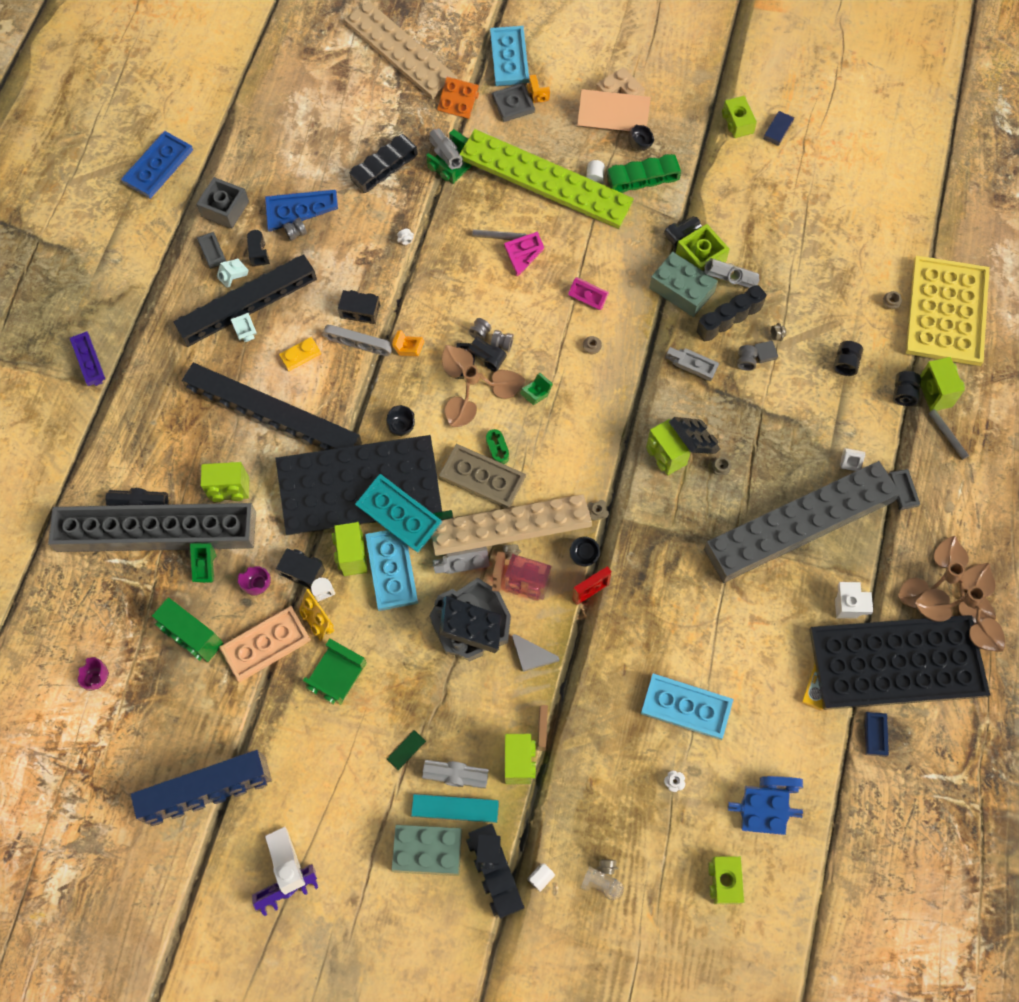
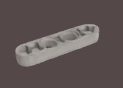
M326 325L322 333L323 337L327 340L382 356H390L393 349L392 344L387 340L334 325Z

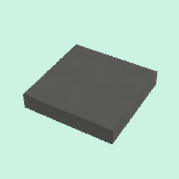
M524 83L492 92V99L503 122L535 113V107Z

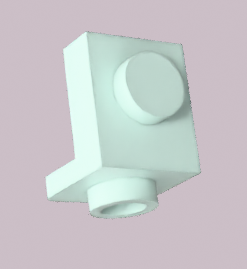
M239 259L220 263L217 278L228 288L231 286L233 279L247 276L249 270Z
M249 313L231 319L240 341L248 342L255 339L254 335H257Z

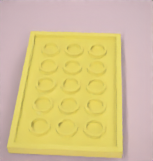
M915 256L905 354L934 359L951 357L953 362L976 366L983 364L990 267Z

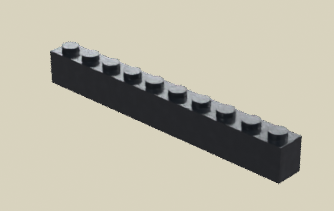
M194 362L181 380L187 392L193 395L199 394L209 402L215 401L222 408H231L240 416H249L256 423H265L272 430H281L288 437H297L306 445H315L321 451L357 446L362 443L360 434Z

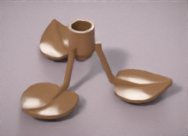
M446 345L442 356L444 371L453 378L459 377L463 373L466 382L465 400L462 397H454L445 406V415L451 427L465 426L475 418L477 406L474 402L468 401L470 385L476 384L480 378L488 385L494 386V394L502 399H509L515 396L525 383L524 377L510 370L496 371L492 375L493 382H490L473 365V357L469 351Z
M956 536L943 541L934 552L936 565L941 568H947L942 578L931 588L923 579H908L904 582L898 594V598L903 604L917 609L915 601L924 592L936 589L945 580L951 584L959 582L960 597L964 596L963 583L965 580L962 576L969 562V557ZM984 598L980 603L982 605L980 620L981 622L985 618L995 620V611L990 602ZM961 602L958 606L960 615H972L974 624H977V608L968 607L965 602Z
M989 563L976 565L964 572L962 578L965 580L963 584L964 590L967 593L954 603H950L948 594L940 589H930L915 601L919 612L926 618L936 622L950 619L952 616L950 607H955L961 602H965L968 607H976L977 624L973 625L969 631L972 643L983 650L996 652L1004 650L1005 636L1000 624L992 618H985L982 622L980 620L982 608L980 603L985 597L992 595L996 588Z

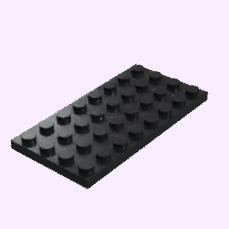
M431 435L275 458L287 536L334 529L336 525L359 522L361 525L376 522L355 504L379 474L383 475L431 513L442 512Z
M972 615L953 616L943 622H936L926 618L811 627L809 631L823 710L986 698L991 696L980 648L975 646L969 637L970 628L974 625Z

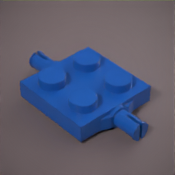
M745 786L744 797L741 803L728 802V811L741 813L742 831L786 835L789 817L803 818V809L790 808L789 790Z

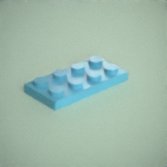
M524 27L490 28L495 85L529 83Z
M388 530L365 534L378 611L418 604L408 545Z
M653 673L641 714L722 740L733 699Z

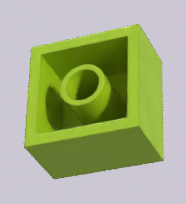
M706 224L678 241L676 254L705 272V264L710 258L726 262L730 249L711 227Z
M951 357L929 361L920 375V387L930 411L953 407L965 391L964 382L960 380L957 366L953 363Z
M670 419L650 429L646 445L650 456L655 457L659 469L665 471L667 476L686 466L691 453L669 423Z
M242 462L201 465V487L210 501L223 502L224 500L242 501L243 499H249V475Z
M359 522L336 525L335 533H332V540L336 547L334 558L335 563L338 565V570H342L344 576L368 573L364 536Z
M505 734L506 784H531V779H535L536 762H531V757H535L536 743L535 740H531V734Z

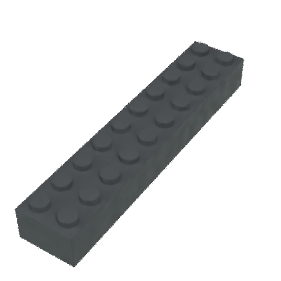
M877 461L707 541L704 551L721 581L725 583L893 503L900 495V492L881 462Z
M252 503L53 507L48 545L56 552L190 550V543H211L214 549H254L256 510Z

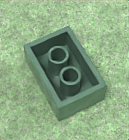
M672 252L651 276L649 289L692 317H695L715 293L718 280L705 274L704 271Z
M395 825L392 871L394 873L459 876L462 829Z

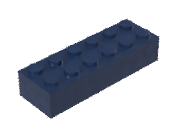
M254 750L133 792L130 795L136 819L148 825L150 824V826H156L163 823V819L169 817L172 819L184 816L186 811H199L204 809L206 804L212 802L213 804L226 801V797L232 795L238 797L246 794V790L264 788L267 786V783L272 781L266 757L259 750Z

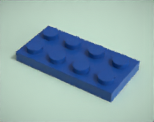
M164 131L121 180L123 184L151 199L190 155L193 147Z

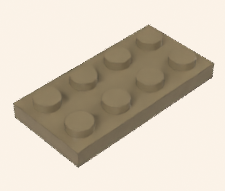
M457 443L439 474V479L504 508L511 507L526 478L525 473Z

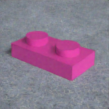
M578 277L574 278L568 293L569 296L599 310L603 309L609 292Z

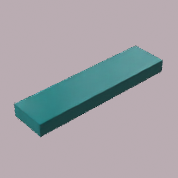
M413 794L411 816L497 823L499 800Z

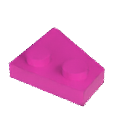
M538 231L504 243V248L516 276H519L544 250V245Z

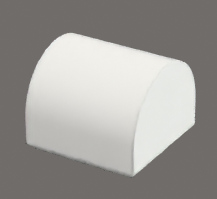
M598 160L590 161L587 164L586 178L603 184L604 163Z
M844 448L841 457V468L853 471L860 470L865 458V452Z
M318 578L312 583L311 590L318 602L335 595V591L328 579Z
M543 863L527 879L541 892L555 874Z

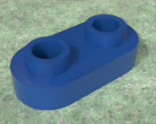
M764 776L760 777V787L786 789L790 793H799V789H803V779Z

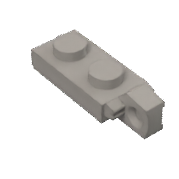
M670 347L666 354V359L672 361L675 366L708 381L712 380L719 366L718 362L686 348L678 351Z
M487 547L448 553L446 556H443V559L433 560L435 573L451 574L489 567Z

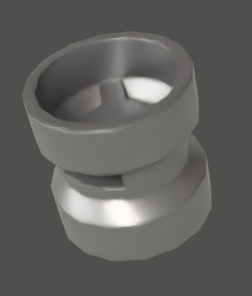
M300 218L295 219L292 223L283 224L290 241L295 240L297 236L307 234Z
M495 330L491 339V346L500 347L505 352H510L514 335L510 333L503 334L501 331Z
M744 345L739 348L738 355L740 358L737 362L739 369L751 371L756 368L757 348L751 345Z

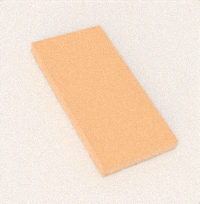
M582 89L578 125L630 131L635 125L647 127L651 97Z
M289 606L219 648L237 681L240 683L307 644L311 639L292 606Z

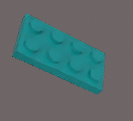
M381 474L377 476L355 504L417 553L420 552L443 523L441 519Z

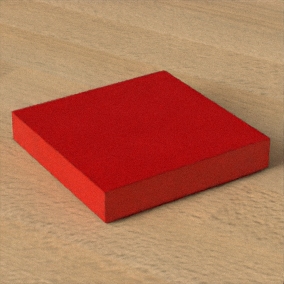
M607 566L573 588V602L578 605L609 586L612 573L610 568Z

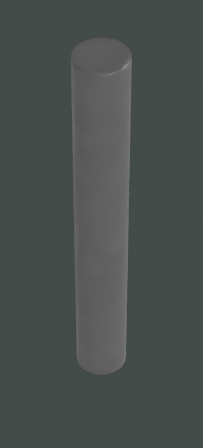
M473 229L472 236L515 240L526 236V234Z
M935 409L932 410L929 415L961 459L964 460L969 457L966 450Z

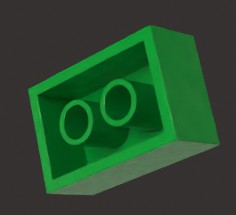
M169 597L152 615L157 621L154 625L169 638L171 637L179 646L189 651L199 661L204 659L206 662H209L220 649L219 647L224 644L215 632Z

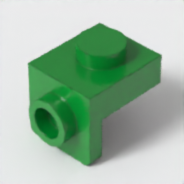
M538 373L534 382L522 388L520 394L532 405H535L548 396L553 383L543 374Z

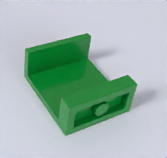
M453 129L449 133V138L457 146L456 150L460 154L468 138ZM429 153L426 155L428 168L433 172H437L445 181H449L452 184L472 166L462 161L459 169L452 170L438 154L435 157Z
M329 638L326 643L328 650L310 678L304 677L303 682L307 685L306 689L316 695L319 692L324 695L323 699L334 705L336 702L341 705L367 662L361 655Z

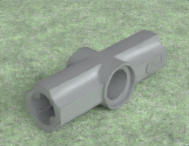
M433 129L429 133V140L435 147L434 151L452 170L459 169L463 158L456 150L457 146L446 137L441 129Z
M710 258L705 264V274L729 281L732 284H739L750 288L759 283L758 273L737 267L732 263H725Z
M425 760L422 778L445 782L444 784L455 787H463L465 785L486 789L489 769L470 767L460 762L450 761L443 763Z

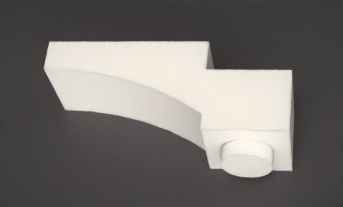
M286 827L265 836L280 890L287 894L304 886L305 882L300 871L301 867Z

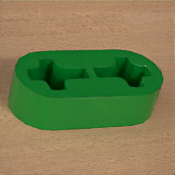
M497 429L488 431L486 443L492 459L506 464L509 461V450L502 432ZM492 436L498 438L497 445H495L494 440H492ZM499 449L502 455L504 454V458L502 459L498 456Z

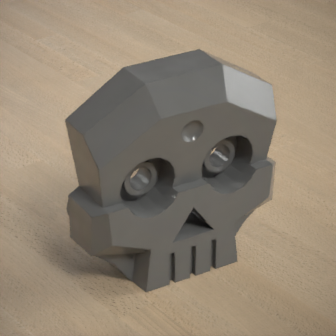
M476 578L458 591L451 589L438 595L434 603L435 606L429 616L446 655H456L470 662L483 656L486 650L439 635L442 600L445 596L501 614L499 647L508 643L511 615L500 592L492 591V586Z

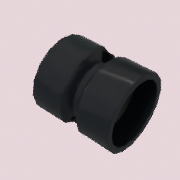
M854 341L841 342L833 366L834 371L843 376L856 375L864 351L863 346Z
M912 371L897 373L893 402L901 406H914L919 402L921 376L918 373Z

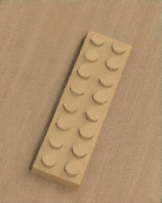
M366 2L344 18V23L432 100L442 93L446 77L457 79L455 74L371 2Z
M584 494L442 520L443 523L432 535L435 556L588 528L592 527V520Z

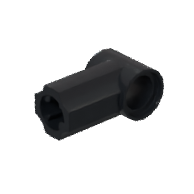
M692 216L678 225L676 223L669 225L665 229L664 235L677 248L678 241L698 230L702 225L697 217Z
M476 336L468 348L470 353L481 359L483 364L494 372L498 371L507 357L504 350L499 347H492L478 336Z

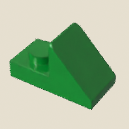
M190 543L192 582L212 583L214 581L213 561L217 557L212 544Z

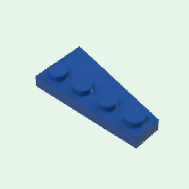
M336 189L265 196L269 232L283 228V224L292 223L297 218L304 221L338 209Z

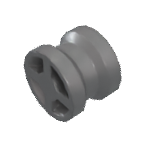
M477 318L474 321V326L470 327L468 332L474 339L478 336L484 341L486 333H489L492 327L484 319Z

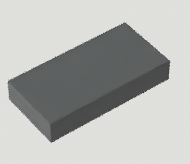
M214 231L197 238L210 269L219 266L222 262H226Z
M909 470L890 472L888 475L900 492L896 499L899 510L919 507L920 501Z

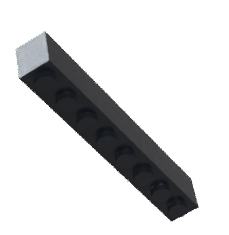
M303 254L268 273L262 274L259 278L229 291L226 295L196 308L193 312L179 317L173 323L186 346L189 347L231 325V319L247 313L250 315L316 281L315 270Z

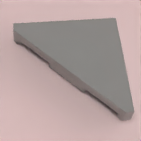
M516 634L512 635L523 672L559 661V657Z

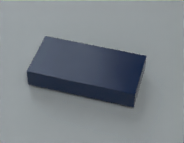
M778 111L763 139L779 146L795 117Z
M865 712V755L889 756L887 713Z

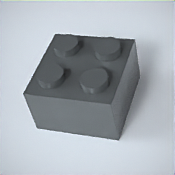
M213 177L196 205L201 217L232 229L248 205L249 199L244 188Z

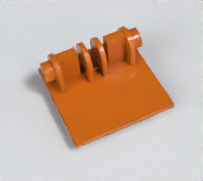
M446 77L437 110L470 119L475 99L479 97V92H477L479 85Z

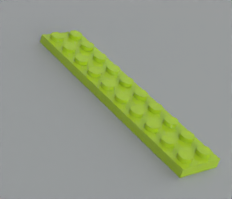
M477 129L473 130L460 153V156L463 158L462 161L617 229L621 227L634 198Z

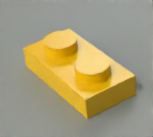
M310 337L280 353L279 356L287 370L291 371L321 355V351L313 338Z

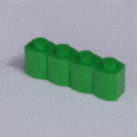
M665 154L660 158H647L642 162L631 161L626 165H613L607 170L610 188L621 193L628 190H639L646 186L653 187L662 183H672L680 180L681 169L675 154Z

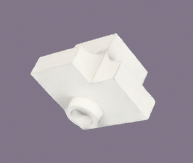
M839 582L838 594L835 598L836 618L857 619L861 615L872 614V592H861L860 582Z

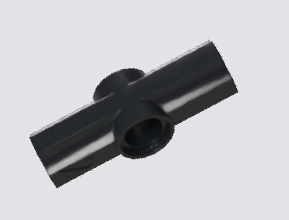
M131 488L130 491L109 490L105 497L106 506L169 505L167 492H149L142 488Z

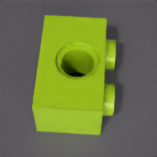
M745 95L725 100L722 116L726 119L728 130L732 132L734 139L754 134L757 122Z
M741 856L713 857L711 859L712 862L708 863L709 876L713 877V885H710V898L714 899V904H743L744 891ZM721 875L729 876L731 880L729 887L721 884Z

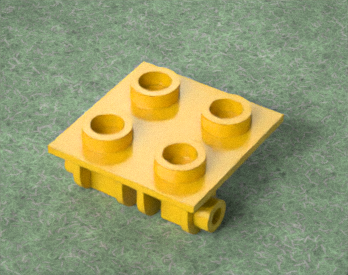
M307 589L299 612L301 617L310 625L312 633L322 641L325 633L330 635L334 632V625L309 589Z

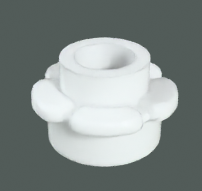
M403 229L397 233V241L403 245H408L412 242L414 234L410 229Z
M670 771L664 779L665 785L672 792H677L685 787V777L681 772Z

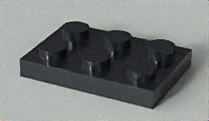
M674 417L669 421L691 453L716 454L720 450L718 440L712 434H709L707 425L702 420Z
M448 596L444 597L442 600L439 635L492 653H496L499 650L501 614Z

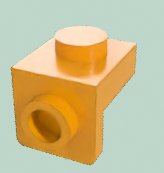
M529 75L527 91L528 94H531L533 103L549 101L550 88H539L537 76Z
M398 330L393 338L392 346L399 356L419 357L425 341L422 337L405 336L402 330Z

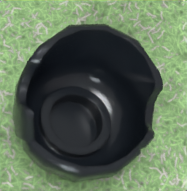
M635 125L629 132L628 141L635 150L645 151L654 143V136L650 128L644 125Z
M398 405L388 412L386 425L390 433L402 437L409 435L414 429L415 414L409 407Z
M587 536L579 537L571 544L569 549L570 558L579 566H590L598 560L600 547L593 538Z

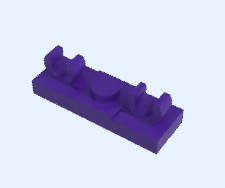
M88 331L70 337L86 384L88 386L103 384L102 381L106 380Z
M313 864L301 869L305 885L299 888L306 895L308 894L306 888L308 884H313L314 888L318 889L317 875ZM278 882L252 895L253 906L256 911L261 909V913L266 916V906L272 905L275 911L278 910L277 901L282 898L287 899L291 897L297 889L284 894L280 890Z

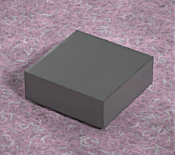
M773 340L754 345L758 350L757 358L759 364L778 359Z

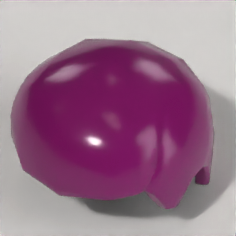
M248 567L245 573H239L237 583L245 593L257 596L268 589L271 583V576L263 567Z
M96 657L86 658V664L78 668L79 676L77 680L80 687L87 691H93L101 688L106 683L109 671L106 664Z

